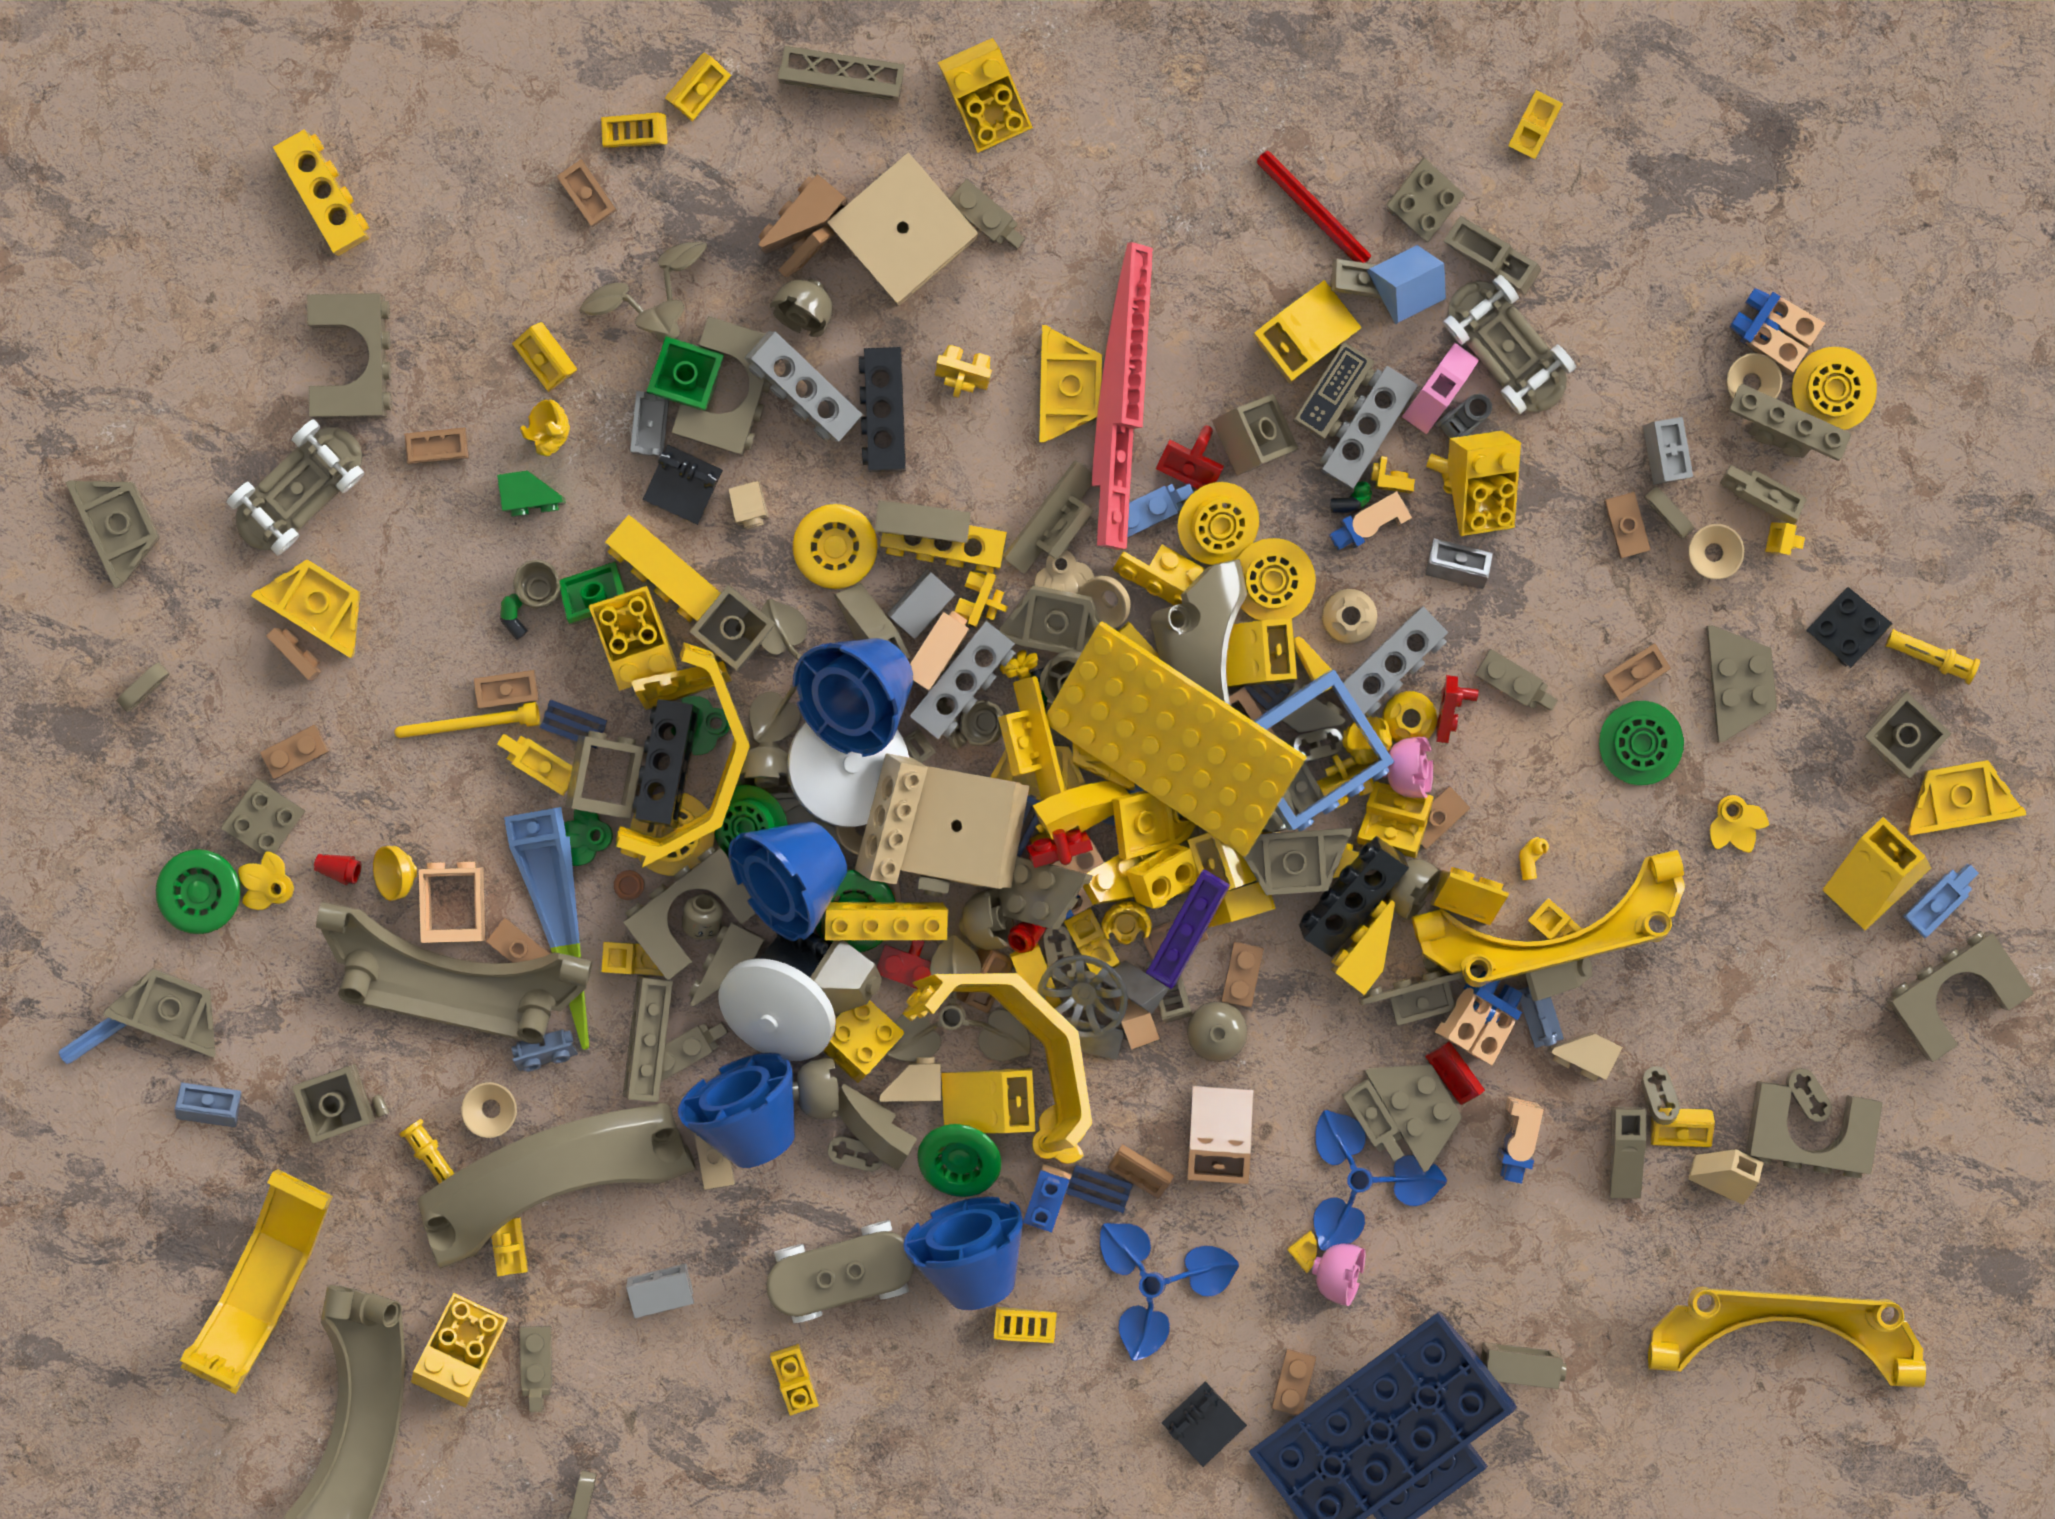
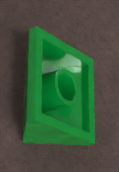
M666 336L648 385L647 393L705 411L715 393L724 354Z
M616 561L560 579V591L567 621L571 625L593 619L589 605L626 593Z

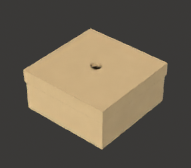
M909 152L827 222L898 306L904 303L971 245L979 235Z
M927 766L928 769L901 871L980 887L1011 888L1029 786L1022 785L1019 782Z

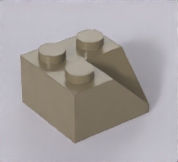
M727 585L689 632L736 671H740L776 623L733 587Z
M1900 692L1878 715L1864 737L1880 758L1902 778H1911L1951 733L1909 693Z
M356 1064L292 1086L312 1144L375 1121Z

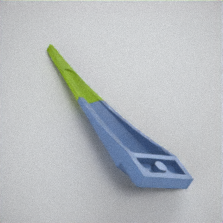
M562 808L504 817L509 848L529 891L552 953L581 958L570 837H566ZM583 991L569 1003L581 1047L585 1050L589 1048V1037Z

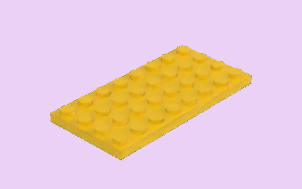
M1103 621L1097 625L1046 714L1049 727L1244 857L1252 849L1307 759V756Z

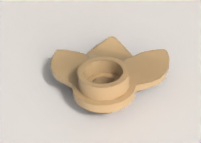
M1068 550L1059 556V558H1063L1067 562L1064 570H1058L1055 566L1057 559L1048 555L1046 567L1039 571L1035 577V586L1078 594L1081 586L1086 581L1094 578L1092 570L1086 564L1076 562L1074 555Z

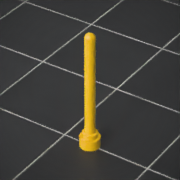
M537 701L527 702L523 706L518 707V710L398 726L395 728L394 734L397 738H406L520 722L521 725L526 724L527 727L540 725V713Z

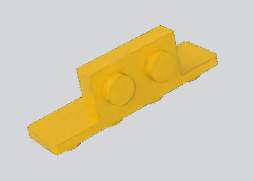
M1162 544L1150 566L1130 554L1122 552L1113 570L1120 574L1122 578L1138 584L1150 594L1159 596L1174 606L1182 604L1181 594L1205 568Z
M1034 676L1013 682L1020 712L999 716L998 720L1012 776L1034 771L1041 799L1045 800L1064 792L1065 788L1038 678Z

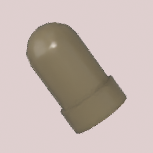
M375 1095L372 1102L377 1117L389 1114L383 1097Z

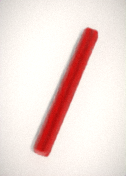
M1267 150L1258 157L1257 164L1353 261L1362 263L1369 261L1371 254L1270 151Z

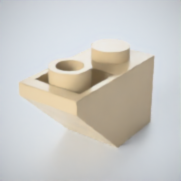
M756 481L730 488L729 493L736 523L740 526L744 525L746 529L764 525L763 520L768 519L769 515L760 482Z
M1590 1032L1551 1045L1548 1051L1555 1055L1553 1061L1567 1068H1570L1571 1063L1582 1068L1581 1075L1597 1082L1599 1077L1607 1080L1623 1047Z
M1737 1149L1695 1155L1688 1179L1744 1205L1759 1183L1764 1162Z

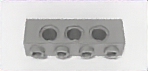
M768 331L744 358L750 363L748 369L757 378L762 379L764 377L772 384L770 390L781 400L787 398L794 405L792 411L804 421L808 418L816 426L813 429L814 432L826 442L829 439L839 442L863 415L775 331ZM779 359L786 366L782 376H777L774 372V364ZM801 380L807 384V393L803 397H799L796 393V385ZM822 401L827 402L829 405V413L824 418L819 416L817 410L818 405Z
M1386 366L1383 372L1379 369L1376 370L1368 385L1373 387L1368 396L1361 395L1352 408V411L1356 412L1351 423L1345 420L1337 432L1336 436L1340 438L1338 444L1334 449L1329 446L1319 461L1324 464L1321 472L1350 490L1355 487L1418 384L1389 366ZM1386 393L1391 399L1390 406L1386 409L1379 408L1374 400L1376 394ZM1368 418L1373 421L1375 429L1372 434L1366 435L1359 430L1358 424L1361 419ZM1347 444L1355 445L1359 452L1357 459L1347 460L1342 454L1343 447Z
M1424 606L1420 607L1343 682L1362 713L1367 717H1370L1381 706L1378 700L1385 693L1391 696L1403 685L1400 679L1407 672L1413 675L1425 664L1422 658L1429 651L1435 654L1447 642L1443 637L1449 632ZM1412 634L1420 636L1423 641V646L1418 652H1413L1407 647V639ZM1391 655L1398 657L1401 662V667L1396 673H1391L1385 668V660ZM1369 676L1376 678L1379 682V689L1375 694H1368L1363 689V682Z
M986 621L910 717L937 739H940L942 735L948 738L958 726V723L954 720L962 711L967 714L978 701L973 696L980 687L986 691L997 677L993 674L997 666L1001 664L1005 667L1016 652L1012 650L1015 643ZM980 650H988L993 655V661L987 667H980L975 662V655ZM967 673L973 677L974 685L970 690L961 691L957 688L956 679L960 674ZM943 697L951 698L955 704L953 712L948 715H943L937 710V703Z

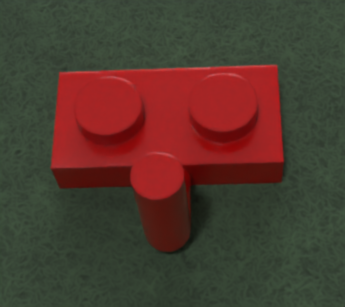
M1208 425L1202 427L1192 450L1169 439L1155 469L1183 483L1190 484L1196 489L1217 482L1224 465L1203 456L1213 434L1212 427Z
M1446 675L1445 684L1441 690V704L1436 725V742L1449 743L1450 733L1456 732L1458 714H1455V708H1461L1462 700L1477 702L1479 690L1458 687V676Z
M1057 829L1052 832L1053 840L1041 838L1036 840L1033 845L1026 846L1029 859L1034 868L1060 861L1063 865H1068L1071 863L1073 856L1093 850L1091 840L1086 831L1081 832L1079 829H1071L1067 832L1064 829Z
M912 940L908 952L885 944L876 967L880 975L918 989L912 982L931 976V961L920 957L925 940Z

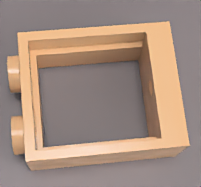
M954 611L950 615L942 613L910 663L915 682L929 691L933 688L969 633L970 629L965 626L968 620Z
M445 862L427 863V869H419L421 943L484 941V867H476L475 862H457V868H445ZM474 876L475 928L432 929L431 877Z

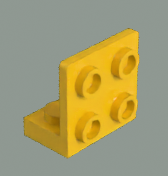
M869 1000L863 1006L840 1013L835 1019L834 1034L823 1052L830 1058H833V1061L854 1081L859 1083L904 1035V1031Z

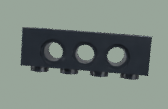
M901 347L864 348V356H859V374H865V386H860V404H866L867 417H861V434L867 435L868 447H862L863 465H868L869 472L906 471ZM877 372H886L890 377L889 383L882 388L876 387L872 383L873 376ZM879 402H886L891 407L890 414L885 418H878L874 415V406ZM881 432H886L892 437L890 446L884 449L875 445V437Z
M658 699L657 705L652 707L650 713V724H653L651 736H647L644 745V753L647 754L645 766H641L638 776V782L641 784L640 794L635 796L633 802L635 819L640 822L677 828L700 710L693 704ZM670 726H675V737L671 740H665V730ZM664 756H669L671 760L669 767L665 770H659V760ZM663 785L665 789L664 796L659 800H654V789L657 786Z
M1375 836L1370 843L1368 842L1363 845L1351 865H1347L1341 871L1339 879L1331 888L1329 887L1328 891L1322 893L1320 901L1312 910H1308L1303 915L1299 924L1303 938L1330 957H1333L1409 869L1404 854L1378 836ZM1377 870L1372 875H1365L1368 871ZM1353 892H1356V893H1357V894H1356L1355 896H1353V897H1350V898H1347V897H1346V896H1347L1348 894H1350V893H1353ZM1331 915H1338L1332 920H1327Z

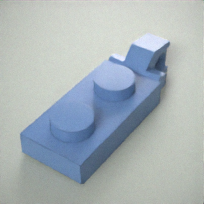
M1173 484L1166 487L1163 486L1130 502L1127 538L1178 514V511L1183 506L1181 502L1188 499L1194 492L1191 485L1188 484L1175 490Z
M1966 864L1958 873L1951 870L1938 880L1902 917L1923 938L1928 937L1969 897L1968 893L1972 888L1968 884L1979 874L1978 871L1971 864Z

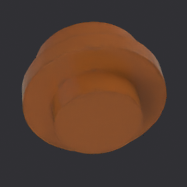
M633 870L622 871L614 880L615 893L623 900L638 898L644 890L642 876Z

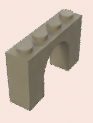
M381 293L307 295L308 326L312 328L354 329L364 337L369 349L368 365L364 373L354 382L340 386H309V417L313 419L387 418V410L392 409L391 392H386V380H391V363L386 362V350H389L391 347L390 332L385 331V319H390V303L385 301V296Z
M708 316L699 346L732 357L744 365L749 376V391L739 407L723 414L710 413L680 404L672 429L674 435L740 456H744L745 450L751 451L756 435L751 433L754 421L760 422L765 405L760 404L763 393H769L772 384L764 377L762 379L757 378L748 369L750 363L744 358L765 335L764 333Z
M712 847L707 849L697 857L700 861L699 864L692 869L688 865L673 876L676 881L666 888L664 884L660 885L649 894L652 900L644 906H641L638 902L624 913L627 919L623 923L667 980L692 963V960L671 934L667 922L669 908L681 893L691 889H706L715 893L721 898L740 924L756 914L747 902L751 896L743 882L737 885L730 867L729 858L721 848H718L716 851Z
M1982 931L1973 934L1966 940L1968 945L1959 951L1957 948L1948 951L1941 957L1943 962L1934 968L1931 965L1923 968L1916 974L1918 979L1909 985L1904 982L1891 990L1893 996L1886 1001L1926 1060L1934 1062L1958 1046L1940 1019L1936 1008L1937 993L1941 985L1949 977L1962 972L1975 974L1986 984L2000 1007L2008 1011L2034 994L1993 933L1985 932L1983 934Z
M1757 1081L1746 1147L1747 1154L1754 1156V1158L1765 1164H1771L1772 1159L1784 1161L1783 1166L1801 1169L1802 1164L1814 1165L1813 1171L1831 1174L1833 1168L1844 1170L1843 1175L1847 1177L1862 1178V1173L1871 1175L1883 1102L1847 1095L1842 1128L1838 1137L1829 1146L1820 1150L1810 1151L1798 1147L1788 1132L1787 1117L1792 1088L1786 1085Z

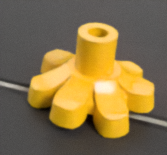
M1021 650L1017 653V659L1012 657L1005 667L1000 665L999 669L1008 678L1018 676L1019 680L1030 678L1029 671L1038 665L1037 653H1031L1027 656L1026 650Z

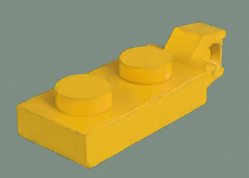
M506 734L501 736L497 745L510 752L506 759L511 761L512 765L560 795H565L569 787L573 767L571 764L529 738L526 739L520 736L518 741H515Z

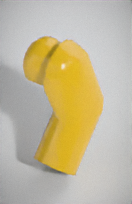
M1431 453L1426 467L1441 473L1444 481L1443 489L1446 493L1452 495L1448 459Z
M1539 837L1530 839L1520 850L1519 863L1522 880L1537 878L1535 862L1542 854H1546L1549 849V844L1545 839Z

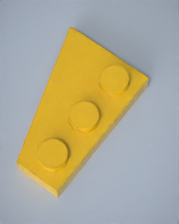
M717 661L725 683L732 681L724 661ZM698 666L631 681L634 692L645 710L656 706L658 699L674 701L715 687L709 672Z

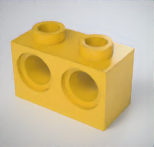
M1177 844L1167 846L1126 871L1136 903L1152 909L1163 907L1167 904V900L1188 892L1199 877L1191 849Z

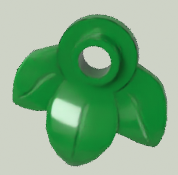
M701 696L682 698V703L693 704L700 709L692 754L695 756L708 754L715 748L718 738L725 736L730 730L723 709L713 708L711 703ZM714 719L722 721L721 726L717 729L711 727V722ZM673 726L671 729V733L674 736L676 735L675 726Z
M574 809V820L564 822L566 837H570L572 866H582L592 862L597 852L603 851L611 845L613 832L607 823L599 820L597 813ZM599 830L601 834L600 839L594 841L593 835Z

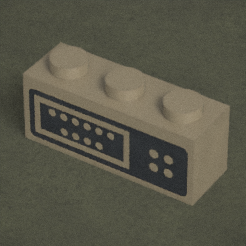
M1343 342L1293 422L1323 441L1327 435L1333 438L1343 423L1338 420L1344 409L1350 412L1359 396L1354 394L1359 385L1362 384L1366 387L1374 375L1375 371L1371 367L1375 361Z

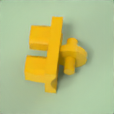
M948 345L943 356L939 355L935 376L945 378L944 385L955 388L953 397L956 398L960 397L961 390L973 393L974 387L987 390L992 372L990 369V356L976 353L972 364L961 361L963 350L960 347Z
M970 571L964 587L980 592L976 603L960 598L954 611L968 620V624L977 627L985 605L989 606L985 617L994 620L997 610L1006 612L1008 606L1001 604L1005 592L996 589L992 600L988 599L996 579V575L987 572V575Z
M1338 754L1333 755L1332 759L1335 765L1324 769L1327 777L1316 781L1323 796H1326L1369 767V764L1355 763L1352 757L1341 761ZM1372 778L1363 783L1365 789L1358 794L1360 796L1366 795L1375 790ZM1346 795L1338 800L1340 804L1338 807L1345 805L1349 801Z
M521 1217L510 1220L491 1236L497 1277L528 1272Z

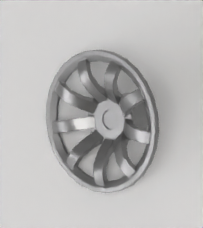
M1072 955L1055 961L1044 972L1038 985L1037 993L1044 999L1045 996L1067 997L1063 1003L1054 1009L1062 1014L1071 1006L1075 1007L1070 1024L1075 1029L1077 1028L1082 1011L1086 1010L1092 1031H1078L1079 1039L1082 1040L1097 1039L1112 1032L1121 1023L1128 1006V994L1121 976L1106 962L1087 955ZM1076 962L1077 975L1074 978L1069 977L1063 973L1060 967ZM1084 962L1102 969L1097 975L1090 971H1084ZM1054 974L1067 987L1052 989L1046 987V984L1051 975ZM1107 974L1114 979L1118 988L1111 990L1102 988V981ZM1120 996L1119 1011L1108 1007L1102 998H1116ZM1095 1007L1104 1015L1113 1019L1103 1028L1098 1024Z

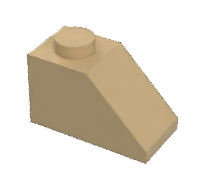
M916 1057V1062H911L881 1092L880 1102L941 1101V1062H935V1057Z

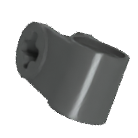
M1474 394L1457 408L1454 407L1434 426L1441 428L1449 439L1468 436L1474 431V428L1491 414L1492 403L1486 395ZM1478 399L1484 402L1486 410L1482 416H1474L1470 412L1469 405L1471 401ZM1449 422L1453 424V426L1458 430L1459 433L1456 432V430L1450 425Z

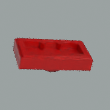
M1450 1041L1432 1050L1425 1056L1460 1105L1476 1098L1485 1091Z

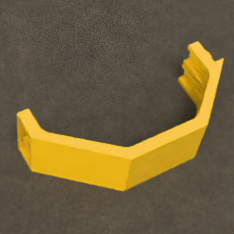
M685 642L680 652L681 661L704 668L711 675L734 736V741L712 804L707 812L661 837H653L623 826L619 827L616 835V847L621 848L620 852L633 858H638L639 854L642 855V868L722 827L750 747L747 735L713 652Z
M1018 973L934 974L912 982L918 989L907 999L908 1007L902 1013L910 1021H913L917 1016L919 1018L925 1017L928 1012L934 1014L951 992H984L992 995L1043 1044L1057 1115V1124L1042 1143V1146L1050 1153L1075 1147L1092 1125L1078 1031Z
M279 1169L272 1172L267 1182L270 1184L255 1229L218 1304L195 1342L184 1351L180 1359L183 1362L180 1368L235 1395L274 1331L312 1254L333 1197Z

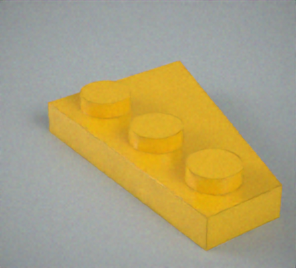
M1157 851L1127 860L1119 858L1118 854L1087 872L1086 874L1093 875L1089 884L1083 885V888L1092 904L1096 905L1134 898L1126 871L1156 854Z

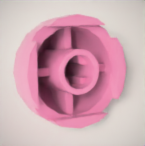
M1411 737L1403 739L1394 744L1389 751L1394 763L1388 766L1390 772L1383 777L1388 778L1392 789L1404 797L1427 798L1426 793L1431 792L1433 760L1428 761L1426 751H1431L1427 738Z
M1341 1243L1327 1249L1322 1258L1317 1257L1315 1259L1312 1274L1317 1275V1287L1326 1299L1340 1305H1351L1360 1283H1356L1359 1272L1363 1274L1366 1258L1365 1249L1353 1244Z

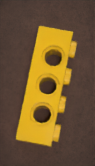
M303 129L273 146L335 255L340 256L369 239L366 230L370 228L361 212L357 215L355 214L350 205L355 201L346 186L340 188L335 179L340 175L331 160L327 162L324 160L320 151L324 150V147L315 133L310 135L309 132ZM310 157L315 158V168L311 172H303V161ZM322 184H329L331 187L330 195L327 198L319 199L317 197V189ZM338 210H344L346 220L341 225H334L332 223L333 214Z
M969 525L968 541L977 540L982 545L981 553L975 557L968 556L965 553L964 546L966 543L952 542L948 550L939 551L934 545V539L922 538L919 544L911 546L905 542L904 535L882 533L880 547L886 548V554L904 557V552L916 554V560L933 563L934 557L946 559L945 565L963 568L964 563L976 565V571L993 574L994 568L1001 569L1007 532Z
M830 902L822 916L821 933L825 940H947L948 909L943 902Z

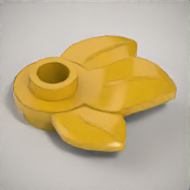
M1736 795L1726 796L1721 799L1717 806L1718 817L1710 825V839L1715 849L1724 847L1730 841L1737 849L1750 853L1756 842L1755 829L1769 826L1768 817L1760 807L1747 805L1741 797ZM1731 804L1737 807V813L1734 816H1729L1727 813V807Z
M265 852L261 864L249 863L238 869L240 881L245 888L249 889L242 899V903L248 908L264 910L272 903L282 904L287 902L293 895L294 885L291 879L285 875V864L278 855L272 852ZM276 883L281 887L280 894H277L274 890Z
M1055 1105L1047 1108L1039 1117V1131L1032 1139L1034 1153L1042 1159L1055 1158L1064 1164H1071L1080 1160L1084 1155L1077 1144L1075 1147L1052 1153L1042 1146L1043 1140L1050 1135L1057 1124Z

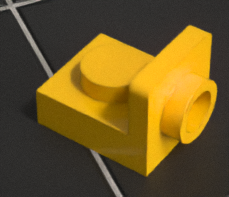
M1381 456L1378 463L1373 462L1371 481H1376L1375 489L1409 494L1414 491L1415 479L1408 478L1409 473L1390 471V475H1385L1387 457Z

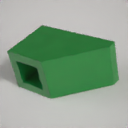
M528 470L497 475L502 511L510 512L511 517L529 515L528 509L541 508V513L558 511L559 505L566 504L565 498Z

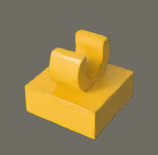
M1771 522L1765 552L1776 555H1791L1792 549H1803L1805 537L1795 535L1797 525Z

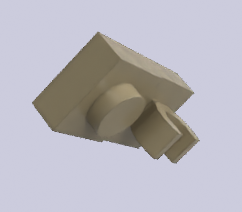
M1335 259L1333 261L1330 281L1332 291L1382 299L1367 272L1368 269L1376 265Z

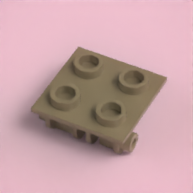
M1423 157L1411 174L1404 180L1403 184L1400 185L1393 197L1387 202L1386 210L1394 216L1397 215L1420 237L1429 242L1465 194Z
M256 778L220 828L261 855H264L266 851L275 854L305 813V810L273 790L265 781Z

